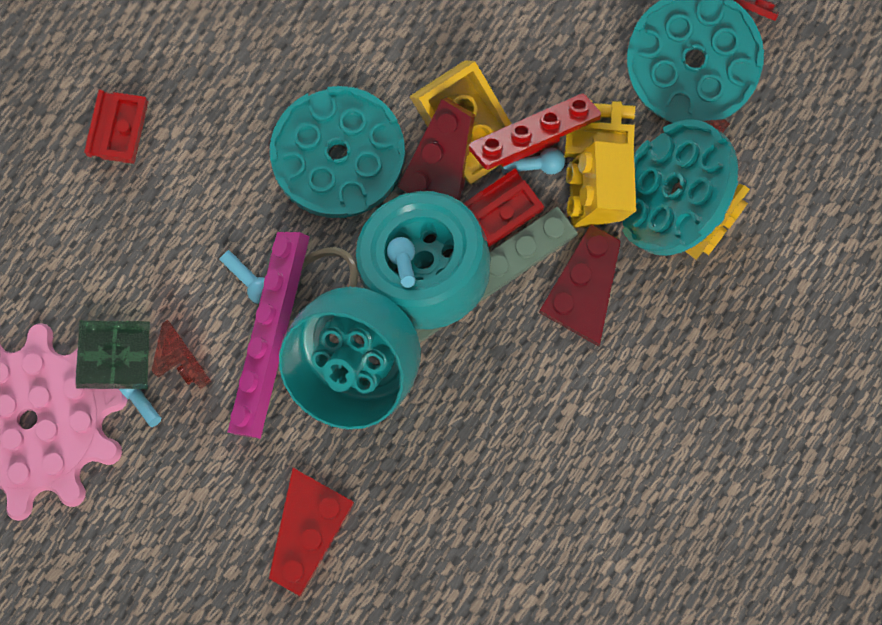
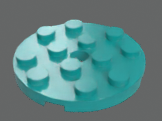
M660 0L651 6L636 24L627 52L628 75L636 95L652 113L670 123L682 120H699L711 125L730 117L754 93L764 64L763 42L757 25L748 12L734 0ZM695 49L703 53L705 60L701 67L693 68L686 64L685 55L690 50Z
M331 86L327 87V90L319 91L309 96L308 93L301 96L284 111L272 133L270 161L277 183L294 204L314 215L327 218H346L360 215L373 209L383 202L394 190L404 168L405 143L397 118L383 101L361 89ZM334 145H343L347 149V155L340 159L333 160L328 153Z
M682 120L663 127L664 132L652 142L646 140L634 154L636 212L622 221L624 226L622 231L630 242L649 253L661 256L674 255L691 249L703 241L723 222L738 185V162L734 147L722 132L703 121ZM680 182V185L683 186L682 189L678 188L672 194L673 186Z

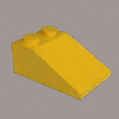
M464 60L409 96L427 127L441 100L445 97L474 113L475 120L471 142L512 124L475 61ZM469 152L466 159L464 177L471 185L496 167L489 170L484 169L474 155Z

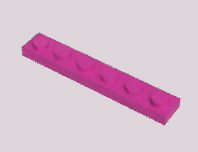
M277 232L242 375L239 380L234 407L231 412L228 433L261 439L278 370L279 353L288 329L310 236L301 232Z

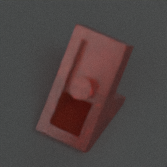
M166 320L161 325L152 372L159 378L181 363L182 365L176 369L188 385L194 382L199 389H202L212 381L169 320Z

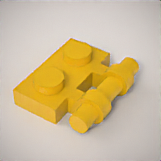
M612 101L611 104L593 103L601 112V117L610 118V123L593 122L567 134L564 157L576 158L594 141L634 145L635 125L621 124V119H634L635 106L622 105V102Z

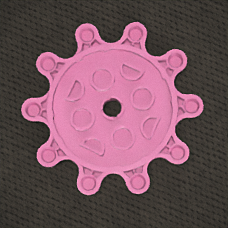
M42 323L30 328L25 346L21 350L8 352L0 344V489L4 491L7 497L6 512L11 519L16 521L29 517L33 509V501L42 491L50 490L55 492L66 506L75 507L80 505L86 495L85 488L80 480V471L83 466L92 461L112 465L118 462L122 455L121 445L104 434L102 423L104 418L110 413L122 410L126 406L128 399L116 387H78L81 345L69 355L58 354L53 348L52 329ZM27 410L36 412V424L30 429H23L19 424L21 416Z

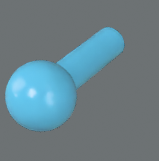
M551 147L543 150L539 156L525 157L505 167L501 165L502 173H509L516 168L518 172L541 169L547 174H557L565 165V157L559 149Z
M398 237L389 243L387 255L389 260L397 265L402 286L408 288L415 284L411 265L415 255V248L409 239Z
M228 250L219 260L247 286L249 299L259 304L265 278H257Z
M116 387L127 399L132 401L150 427H154L161 422V417L141 391L142 388Z

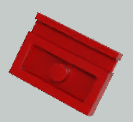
M99 90L84 150L86 156L135 164L149 103L147 98L117 92L112 94Z
M516 168L463 203L477 218L486 235L489 248L544 211V205L527 182L521 178Z

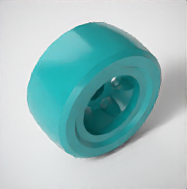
M416 191L400 195L386 202L364 224L357 240L356 248L357 267L364 289L384 295L398 305L409 317L415 329H436L448 326L462 319L476 307L483 297L489 282L491 257L486 235L475 215L462 202L446 194L434 191ZM433 234L437 236L433 243L424 242L425 237ZM398 237L409 239L415 248V255L411 261L415 284L408 288L402 286L399 274L394 272L397 265L392 263L387 255L389 243ZM447 249H454L450 258L443 256L444 251Z
M357 287L335 288L321 294L303 308L287 330L279 353V370L284 386L291 398L304 412L316 420L332 427L343 429L367 428L378 424L392 414L411 391L421 363V346L418 334L409 317L398 305L384 295ZM330 334L336 335L339 343L331 342ZM353 335H360L365 343L358 344L354 341ZM374 356L378 358L380 364L377 366L373 365L369 357Z

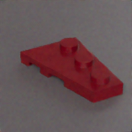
M443 98L398 187L407 193L434 191L449 195L460 201L461 191L464 189L465 184L464 171L466 159L470 152L469 143H471L475 114L449 98Z
M591 224L539 313L600 347L621 241Z

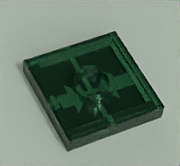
M79 320L76 389H148L150 321Z

